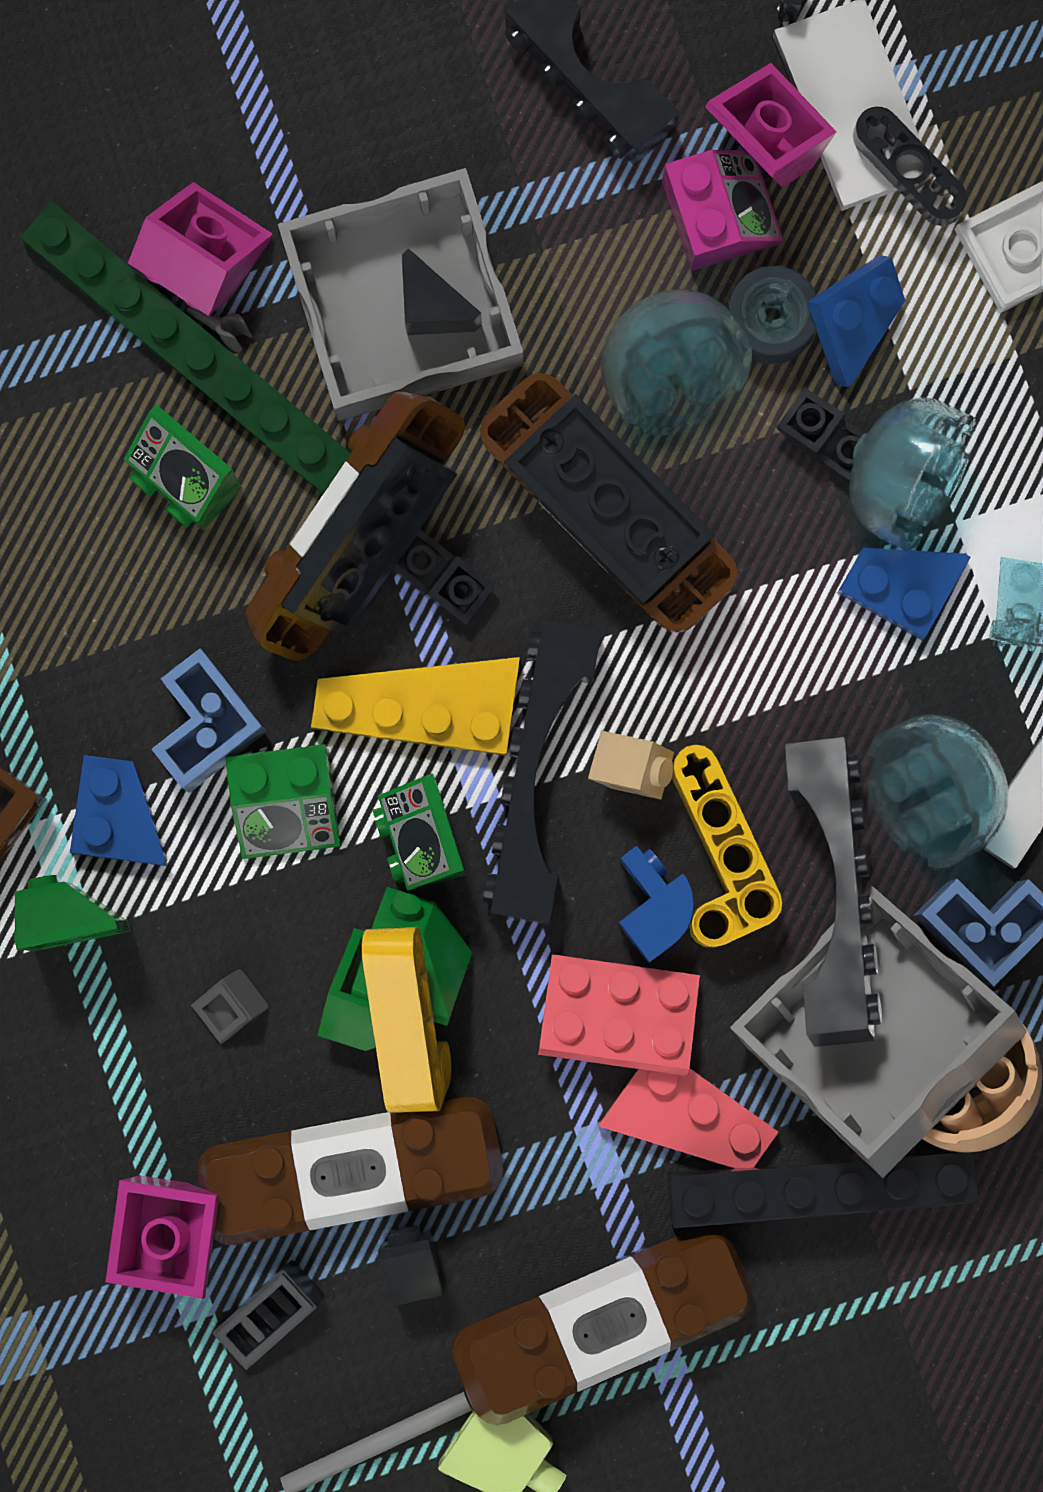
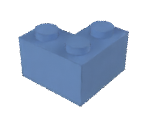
M201 648L161 678L191 719L153 747L152 751L180 787L188 793L225 766V757L239 755L267 733Z
M958 879L947 881L913 917L961 965L967 968L987 987H993L1043 938V893L1029 879L1019 881L988 910Z

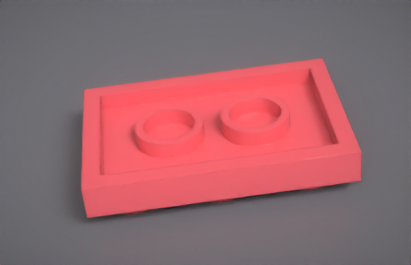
M552 954L538 1055L687 1076L690 1068L700 975Z

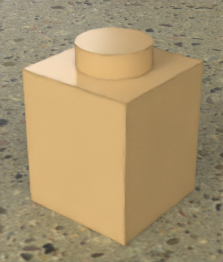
M601 730L588 778L612 789L661 800L664 788L672 778L674 752L653 741Z

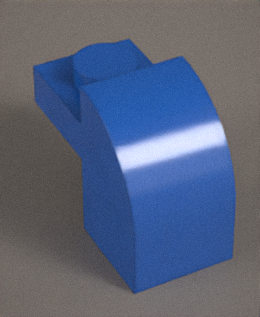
M635 846L622 856L619 861L649 900L621 920L618 925L647 963H649L678 941L688 928L693 913V895L690 884L684 874H681L670 884L666 885L661 877L668 872L657 856L650 849L642 853Z

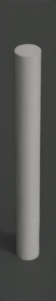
M465 1392L459 1393L280 1477L284 1491L299 1492L472 1411Z

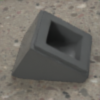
M240 969L221 979L191 1005L220 1045L268 1009L266 1001Z

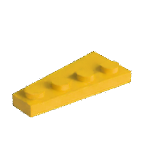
M520 657L318 679L311 728L313 730L507 756Z

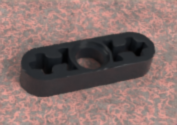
M879 106L863 111L853 131V140L858 150L928 222L937 226H947L954 223L960 217L967 203V193L962 183L892 111ZM867 123H870L873 127L879 126L882 123L886 127L883 137L892 147L897 139L902 142L893 150L889 159L883 156L886 154L889 146L882 138L878 136L872 140L867 138L866 134L869 129ZM907 154L916 156L922 162L923 173L916 178L902 176L896 167L898 158ZM930 174L936 177L931 188L938 195L944 196L950 193L953 196L950 204L953 210L946 206L939 210L933 206L936 195L928 186L923 194L917 191L926 183Z

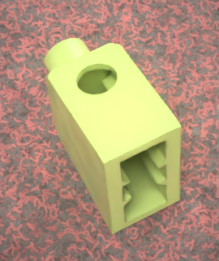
M473 1410L439 1460L438 1469L444 1474L483 1492H522L526 1485L536 1492H558L567 1476L544 1460L553 1445V1437L530 1414L505 1424L493 1425L480 1419Z

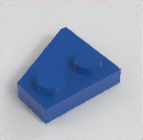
M877 256L807 302L836 385L848 387L853 384L906 301L892 257Z
M862 548L837 593L922 641L927 636L971 557L965 553Z
M84 755L70 846L71 854L167 866V856L162 848L154 824L155 820L150 805L146 800L142 788L143 784L135 762Z

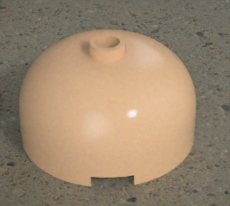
M1025 1026L1026 1033L972 1087H978L981 1094L972 1098L968 1091L922 1138L923 1140L949 1151L977 1152L1006 1142L1024 1127L1038 1104L1042 1089L1040 1056Z

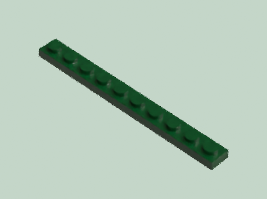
M51 201L20 236L21 240L323 495L351 453Z

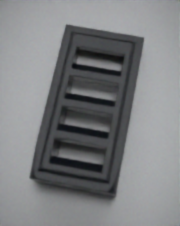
M290 1260L213 1331V1335L247 1370L317 1308L324 1298V1293L295 1261ZM269 1295L289 1315L285 1320L266 1300ZM255 1309L273 1331L269 1334L250 1312ZM239 1322L259 1343L256 1347L253 1348L237 1331L235 1326Z

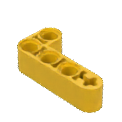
M687 746L679 752L673 762L672 779L726 893L697 908L692 914L689 930L695 942L703 947L714 948L725 945L773 922L781 912L782 899L716 756L705 746ZM692 757L695 763L704 761L707 768L701 774L705 787L707 788L715 782L719 789L707 792L697 801L691 795V793H697L701 789L696 778L693 775L685 777L682 773V770L688 764L687 758ZM710 801H718L724 804L729 814L726 825L718 828L708 825L703 819V806ZM729 846H740L747 851L750 861L749 866L744 872L735 873L725 866L723 856ZM754 890L765 893L771 904L768 914L760 919L749 915L744 905L746 896ZM707 911L718 912L725 919V932L718 939H709L700 931V918Z
M418 927L366 929L362 939V960L385 1108L389 1113L440 1111L451 1079V1054L448 1042H437L421 932Z

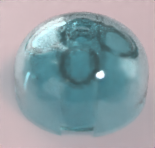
M675 289L662 291L634 304L614 324L602 350L601 375L606 392L624 421L627 420L641 427L645 434L671 435L681 433L715 417L716 415L708 407L723 401L732 390L740 392L751 369L752 349L748 337L735 317L715 298L693 290ZM669 377H674L692 405L700 406L697 410L683 416L664 415L671 411L678 401V393Z
M914 398L890 408L875 422L868 433L866 432L861 436L853 453L855 461L850 475L849 495L853 511L866 530L905 551L911 550L920 544L921 536L917 535V533L931 521L934 524L938 523L956 492L971 454L965 452L964 442L966 434L971 436L976 431V422L971 414L940 400ZM923 472L927 475L929 484L920 480Z
M924 714L907 719L881 732L872 741L867 755L873 758L874 779L867 782L869 796L883 827L903 851L912 848L928 859V866L947 868L984 849L996 837L1007 813L1008 785L1003 766L996 752L977 730L967 723L947 715ZM926 789L930 799L908 809L904 815L899 811L896 802H902Z

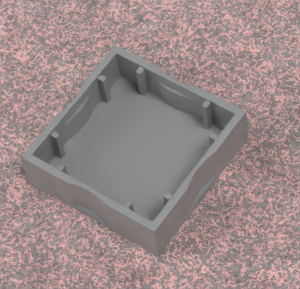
M466 168L400 187L394 192L373 201L343 204L278 224L338 422L382 409L388 398L398 391L425 396L523 366V349L503 286L494 272L487 249L486 231ZM408 248L481 312L482 325L476 332L407 335L404 315L402 254Z
M871 885L863 893V896L870 895L873 904L874 926H866L867 945L875 944L878 975H870L871 994H879L882 1008V1024L874 1025L875 1041L814 1047L806 1035L803 984H813L828 952L834 924L820 937L809 955L794 969L781 976L730 1028L750 1052L883 1178L1026 1033V1030L1014 1009L967 968L938 951L930 943L919 926Z

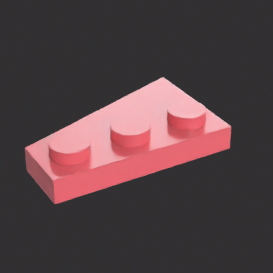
M690 1068L687 1076L637 1069L598 1124L599 1127L735 1169L754 1168L778 1134L777 1130Z

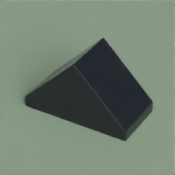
M409 248L402 254L404 315L407 335L476 332L482 325L481 312Z

